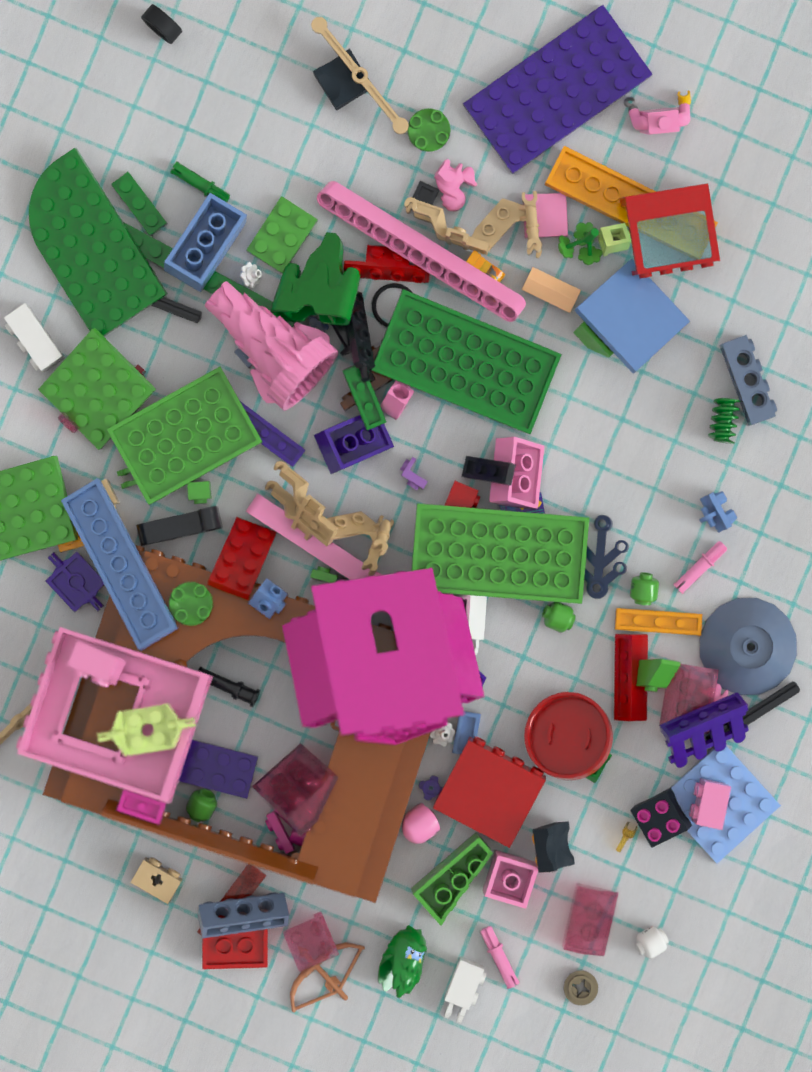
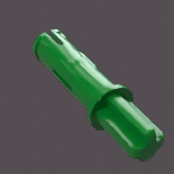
M178 161L173 165L174 169H171L170 173L203 192L205 197L212 193L225 202L229 201L230 194L214 185L215 182L204 179Z

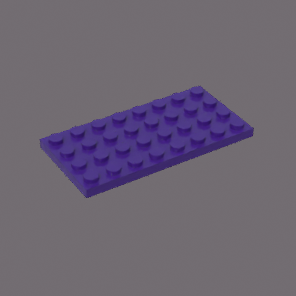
M601 5L465 101L463 106L509 171L514 174L653 74L604 5Z

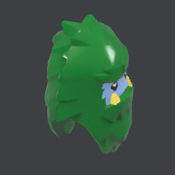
M408 925L406 929L400 930L388 944V948L382 955L383 958L378 971V983L382 984L384 992L391 988L393 990L396 989V997L400 998L405 993L410 994L414 986L420 981L425 952H427L426 940L422 935L421 929H414Z

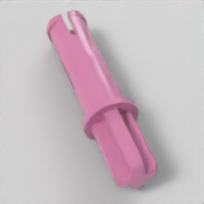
M718 541L708 552L702 553V557L673 585L683 594L708 568L715 566L714 563L727 551V547Z
M491 926L483 928L480 933L488 947L487 952L491 954L507 989L513 988L520 982L502 949L503 944L499 943Z

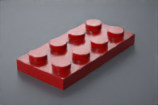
M236 517L207 585L249 600L277 532Z

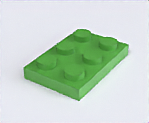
M281 196L247 248V252L283 274L285 266L291 263L318 219Z

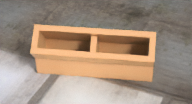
M532 267L522 288L523 291L569 313L581 292L580 289Z

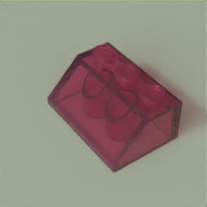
M680 663L679 669L667 688H665L659 726L713 703L719 670Z
M576 883L562 943L563 950L585 955L604 956L618 892Z

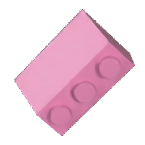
M517 437L496 438L494 460L513 463L516 466L511 486L491 482L489 502L508 507L538 509L544 455L543 445Z

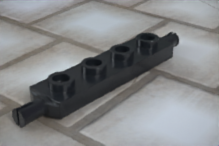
M357 291L347 331L353 365L360 370L361 381L367 382L370 380L369 370L375 367L364 299L362 293Z

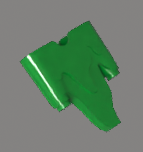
M326 232L321 245L309 256L302 274L300 266L295 263H288L285 266L270 309L272 314L276 317L281 316L284 320L303 322L310 315H318L323 324L348 325L350 323L359 287L360 274L359 270L352 267L347 268L344 273L342 272L343 243L337 233Z

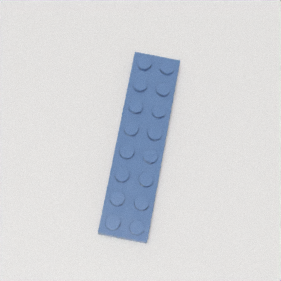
M96 478L62 499V504L138 650L142 651L177 630L178 627L101 480Z

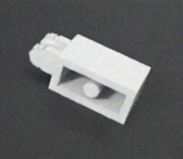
M454 594V596L463 598L475 655H477L479 640H484L487 597Z
M459 957L444 996V1001L449 1002L444 1013L445 1018L448 1019L451 1016L453 1006L457 1005L461 1009L456 1017V1022L462 1023L466 1010H469L471 1005L474 1006L479 995V993H476L478 985H483L487 973L484 972V966Z

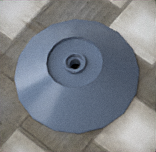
M737 598L719 606L706 620L699 638L700 659L708 676L717 684H720L722 689L733 693L738 692L739 695H760L776 688L790 674L797 656V637L789 618L774 604L758 598ZM748 643H753L754 649L752 651L747 650Z

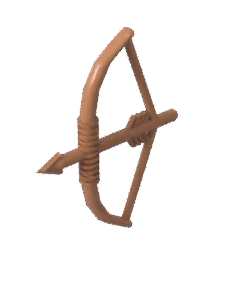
M340 943L333 945L322 952V954L320 953L316 959H313L309 955L308 949L298 946L300 956H304L310 965H307L293 982L290 991L292 1012L295 1013L298 1009L337 993L346 1001L348 996L341 989L365 947L353 943ZM348 947L359 949L342 982L336 976L329 977L320 967V964L337 950ZM314 970H317L326 980L325 987L330 993L295 1007L294 997L298 986L304 978H307Z

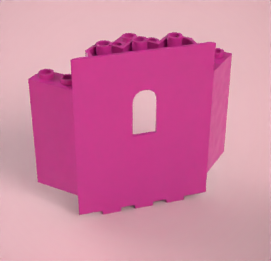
M433 568L408 572L399 571L394 574L367 576L362 579L349 581L339 580L329 584L311 586L316 610L307 612V615L304 617L292 618L289 623L282 625L302 727L318 728L338 720L341 735L354 733L356 741L397 745L447 726L448 718L464 715L462 703L467 704L485 697L463 598L453 594H442L441 591H437ZM383 611L391 617L398 651L377 654L370 618L375 612Z

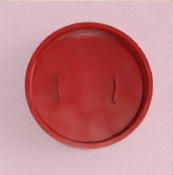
M561 692L545 698L533 709L525 726L524 739L529 757L540 770L554 778L570 781L590 776L605 763L612 748L613 730L607 714L594 700L580 693Z

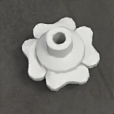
M247 262L245 266L241 267L240 278L244 286H249L252 289L256 284L260 283L259 278L262 276V273L257 269L256 264L252 265L251 262Z
M447 723V726L432 731L430 738H433L434 744H440L445 747L447 742H453L455 730L452 729L451 723Z

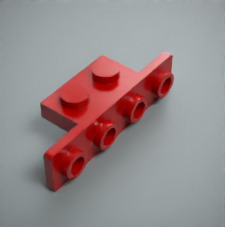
M367 245L366 262L344 261V272L349 267L359 270L360 278L429 283L430 273L417 265H409V260L386 246Z

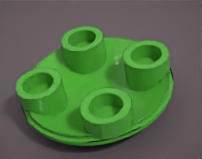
M431 108L422 109L416 112L408 123L409 139L416 148L422 151H436L442 148L449 139V121L439 110Z
M186 582L180 584L172 591L169 598V610L173 618L179 623L188 626L198 625L204 622L211 614L213 600L210 592L204 585L196 582Z

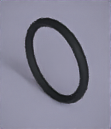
M390 283L384 285L373 297V315L385 327H388L389 323L383 321L376 310L377 299L383 291L389 288H400L412 292L402 284Z

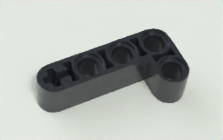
M218 506L136 525L141 546L223 528Z

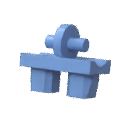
M723 491L715 494L712 492L700 499L704 506L701 508L704 517L699 519L701 523L707 521L710 528L715 526L718 533L732 527L731 524L737 519V516L732 509L724 512L721 505L727 502V498Z

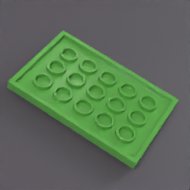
M221 366L107 429L148 505L157 502L263 442Z

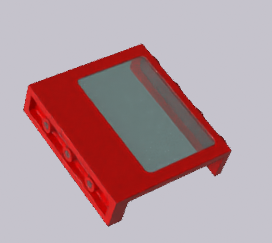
M708 183L620 198L621 207L626 206L636 271H631L632 276L639 275V279L652 277V272L659 271L660 275L673 273L672 269L680 268L681 272L694 270L693 265L701 264V268L714 266L713 262L720 261Z

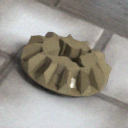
M577 970L570 973L564 981L565 996L575 1005L591 1003L598 993V983L595 977L588 971ZM583 979H585L584 987H586L587 990H582L577 996V988L572 984L580 985Z

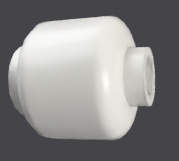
M651 926L637 935L635 948L641 956L645 955L647 958L652 959L667 949L669 941L661 928L658 929Z

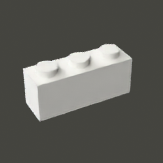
M26 303L4 317L7 322L4 326L11 335L15 334L20 340L17 342L18 346L24 353L28 352L32 357L29 361L36 371L40 369L42 372H46L65 358Z

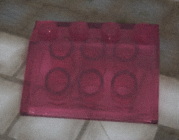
M300 743L252 787L264 802L301 836L309 831L317 822L338 776Z

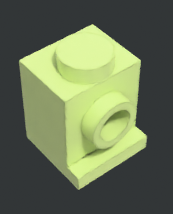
M625 223L600 228L598 241L603 257L608 256L609 253L629 250L631 237Z

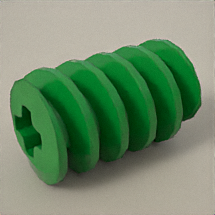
M730 398L714 399L713 402L719 407L712 408V411L718 415L711 416V420L716 422V424L710 425L709 428L715 432L709 433L708 437L715 442L735 444L729 437L736 436V433L730 430L737 427L732 420L739 419V417L733 414V412L739 411L740 408L734 404L741 401Z

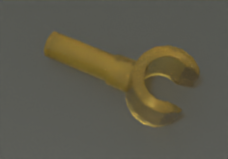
M627 822L623 828L622 839L616 848L618 852H621L629 838L634 837L638 829L636 826L634 831H630L627 828L630 822Z

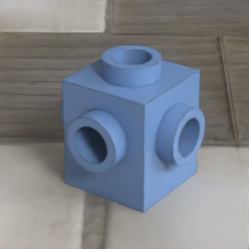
M266 579L249 601V604L270 619L275 612L279 614L286 603L283 600L288 594Z

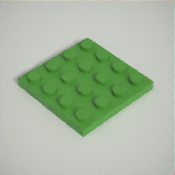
M93 328L38 390L100 450L111 439L107 429L133 415L156 388L96 328Z
M51 456L0 471V561L79 540L77 531L61 502L62 499L67 497V492L57 456Z

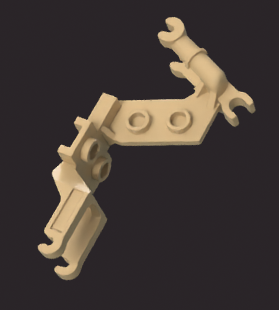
M533 191L534 198L531 201L526 200L525 192H522V202L524 205L502 198L475 228L471 237L463 228L454 226L453 229L449 227L447 229L442 208L416 200L413 197L407 198L404 202L407 214L412 210L415 218L432 224L437 239L446 241L449 245L455 244L463 247L464 250H475L485 255H488V252L514 223L526 221V233L528 234L527 255H531L533 250L536 251V258H539L542 254V243L539 240L536 191Z
M282 461L276 462L273 469L281 470L279 476L292 485L293 496L275 481H268L265 489H273L271 495L284 505L285 517L294 520L291 528L293 530L296 528L301 530L305 534L304 539L306 540L314 536L325 546L330 545L336 539L360 534L369 535L373 542L368 550V558L364 561L361 569H370L368 575H374L378 569V558L384 555L388 549L386 542L389 540V533L393 527L394 520H383L384 516L381 515L377 523H375L362 511L325 518L323 516L325 507L311 495L306 496L309 483Z

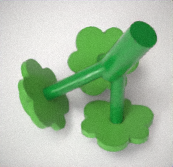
M580 222L576 225L577 231L573 233V236L577 240L570 243L568 237L559 236L560 243L558 244V249L564 258H573L574 246H585L587 244V248L583 247L579 250L578 259L586 265L600 261V257L603 255L602 250L592 246L594 239L599 235V231L593 227L591 222L586 224Z

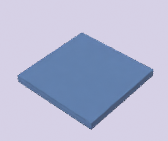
M630 259L574 311L634 374L684 328L690 320L650 277L639 279V275L632 276L631 271H636L634 260Z

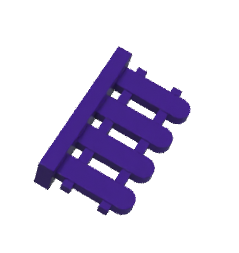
M736 692L660 725V731L667 739L665 743L668 748H671L672 756L668 757L671 764L674 763L678 768H682L688 762L687 757L691 755L701 760L707 755V749L712 746L716 751H722L726 747V740L732 738L735 743L744 741L746 737L745 732H748L749 729L743 723L742 716L746 715L748 704L739 693ZM729 722L730 731L724 733L723 724ZM709 731L711 739L705 741L704 732ZM690 739L691 747L685 749L684 741Z

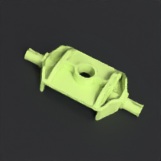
M167 703L159 706L118 711L112 730L97 733V737H102L98 738L99 742L114 741L125 756L173 749L178 743L183 728L196 727L195 717L179 719L175 711ZM146 724H151L154 732L151 736L146 737L142 729Z

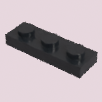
M466 456L461 477L511 486L516 464Z

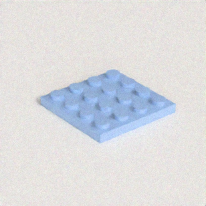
M727 746L722 751H716L713 748L671 787L680 808L692 824L687 832L716 863H719L781 806ZM700 778L726 783L731 786L722 830L696 825L691 821L692 817L689 816L691 804H695L696 795H693L695 783H699Z

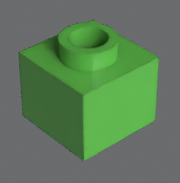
M210 481L190 482L187 484L188 500H194V504H205L207 499H212Z

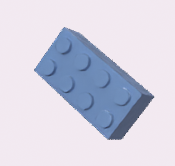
M209 193L165 260L164 271L201 293L245 226L247 214Z

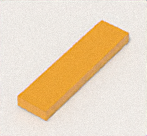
M616 608L615 630L701 636L703 614Z

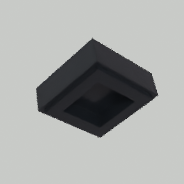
M420 181L413 198L433 205L439 189Z

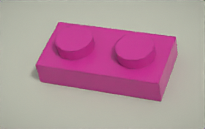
M124 789L117 811L160 824L167 803Z
M273 810L266 815L268 819L265 820V823L270 832H275L277 836L275 842L279 850H284L288 854L295 847L289 841L290 837L276 810Z

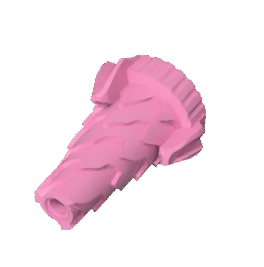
M227 281L222 283L221 287L205 303V307L224 324L229 334L235 339L234 343L249 357L248 362L255 367L250 371V374L263 400L266 403H276L283 411L290 409L301 401L329 371L338 356V351L330 344V337L326 333L296 322L292 327L281 316L276 317L266 307L259 306L246 293L242 295Z

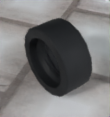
M151 4L141 16L145 24L169 44H172L182 33L179 25L154 4Z

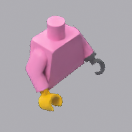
M679 91L677 93L679 107L639 111L637 106L627 102L635 101V98H625L624 104L629 108L628 113L634 129L648 135L679 132L682 126H686L690 122V91H687L688 94L685 96H681Z

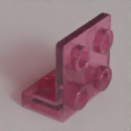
M321 911L313 914V919L283 932L300 972L339 955Z

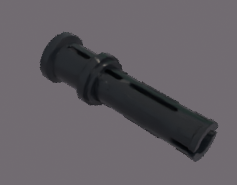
M200 666L198 672L213 677L211 686L231 694L234 700L240 699L250 704V707H254L261 690L249 688L242 681L235 683Z

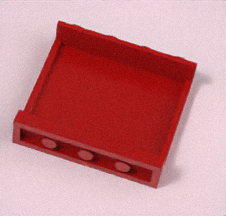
M469 736L443 789L434 802L433 809L510 848L546 781V775L535 766L530 768L524 765L525 762L516 756L511 758L505 755L506 752L499 747L494 746L491 748L486 745V741L477 736L472 738Z

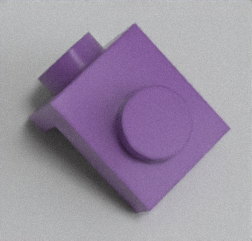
M414 457L411 460L406 459L400 468L403 471L401 476L408 480L406 484L413 489L418 490L419 487L424 489L428 481L410 471L416 459Z

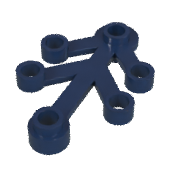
M600 515L594 521V526L598 530L596 555L588 546L586 558L594 567V577L585 568L584 580L588 583L586 587L587 593L595 599L603 598L608 592V584L627 571L625 563L616 562L613 570L603 577L604 568L621 553H626L629 549V544L626 541L619 540L616 542L615 548L605 555L606 535L613 525L611 518L606 515ZM602 519L606 521V525L603 528L599 526V522ZM620 543L625 544L623 551H620L618 548ZM619 564H622L624 567L622 572H618L616 569ZM595 584L600 585L599 592L594 591L593 587Z

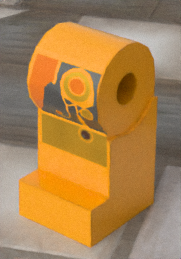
M475 250L466 261L498 282H501L505 276L499 268L491 264Z

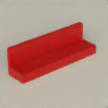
M615 634L614 720L616 721L647 720V691H644L645 687L636 686L639 660H648L647 634Z

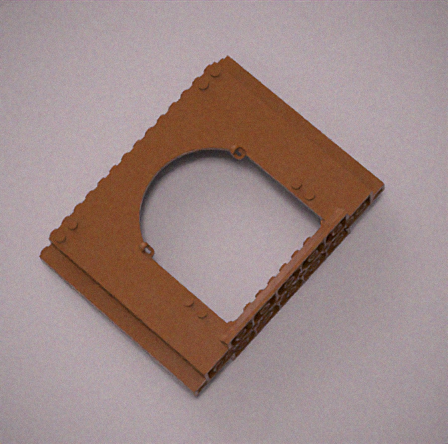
M135 545L168 609L170 595L177 586L186 582H196L204 585L212 596L213 607L211 614L204 622L194 626L183 625L174 619L178 627L177 630L141 651L138 650L111 596H109L95 638L187 668V662L197 653L225 639L239 636H261L286 643L282 625L289 623L292 618L304 617L307 615V612L316 610L314 605L308 604L309 600L296 596V599H293L287 595L283 600L286 603L279 614L275 612L269 619L249 604V601L262 584L255 583L249 600L207 585L212 572L206 571L204 565L193 562L191 566L185 564L186 561L182 558L172 556L169 559L161 551L151 549V552H144L145 548ZM379 623L378 626L371 624L377 654L398 651L394 631H391V626ZM89 675L88 679L82 677L63 734L118 752L119 747L114 741L99 742L98 738L102 737H97V733L112 730L118 711L133 709L140 687L120 680L117 681L116 686L109 684L106 687L91 681L93 676ZM336 721L331 722L332 729L339 731L301 851L300 853H293L291 856L273 851L274 846L261 843V846L253 844V839L240 836V839L233 838V833L222 829L219 830V833L212 831V826L204 823H198V826L190 824L191 819L178 816L177 819L170 817L171 813L164 811L160 824L117 811L123 788L53 765L42 795L100 814L103 817L312 885L315 884L376 903L431 732L397 745L356 741L354 733L341 735L340 727L335 726Z

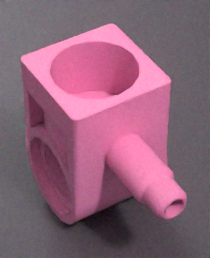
M395 381L380 405L382 411L397 420L412 397L414 390L408 385Z

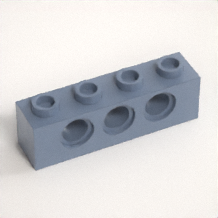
M747 335L722 343L720 349L738 399L741 401L740 404L748 426L775 417L777 407L774 400H770L767 393L770 391L767 380L762 379L760 373L762 366L759 359L755 360L753 354L755 347L752 339H748ZM739 354L747 357L746 365H740L737 362ZM747 374L754 377L755 383L753 386L745 383L744 378ZM753 395H759L762 398L760 406H755L752 403Z
M273 892L264 896L252 895L243 899H227L215 903L205 902L198 906V920L202 938L288 926L289 911L285 893ZM240 912H245V913H247V914H246V915H241V914H239V913H240ZM223 915L225 916V918H219L217 916Z

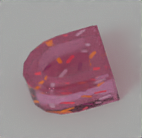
M63 412L58 417V420L72 433H75L80 428L66 413Z

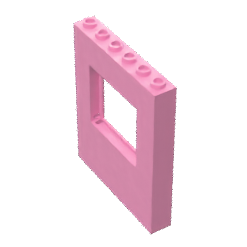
M60 627L59 631H55L52 643L54 646L52 651L48 652L45 664L47 666L45 672L41 673L38 679L40 687L38 693L32 697L31 707L33 708L30 715H27L23 725L25 728L24 734L17 741V754L147 797L171 803L196 727L183 728L178 743L173 749L125 756L122 753L121 757L122 751L120 749L116 752L64 735L62 731L81 677L72 673V667L67 666V663L77 641L125 660L126 663L118 680L140 687L132 710L165 705L167 703L175 711L179 719L195 717L196 726L213 677ZM146 724L142 732L148 737L153 734L154 728L151 724Z

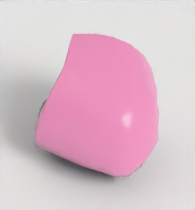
M420 803L408 811L402 822L404 837L415 844L427 842L441 830L436 815L424 803Z

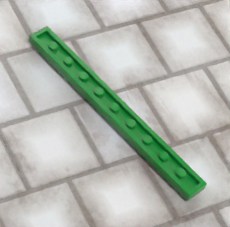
M124 223L144 257L164 268V262L173 248ZM216 271L203 289L213 295L221 287L222 283L227 281L242 295L246 293L259 306L266 307L269 311L273 303L269 299ZM285 320L292 327L296 322H299Z

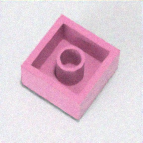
M77 641L67 666L72 667V673L87 679L89 675L93 676L91 681L108 687L109 684L116 686L126 661Z
M700 778L699 783H695L693 795H696L695 804H691L689 816L692 817L691 821L696 825L722 830L731 786L726 783Z
M495 850L482 890L484 896L526 909L538 873V866L535 861Z

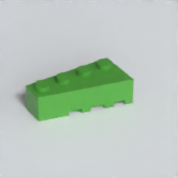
M475 832L411 888L413 895L440 926H442L450 911L457 905L463 893L470 887L469 885L475 876L479 874L492 856V850Z

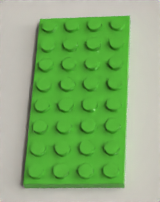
M417 503L411 571L433 568L437 591H441V593L582 604L589 517Z

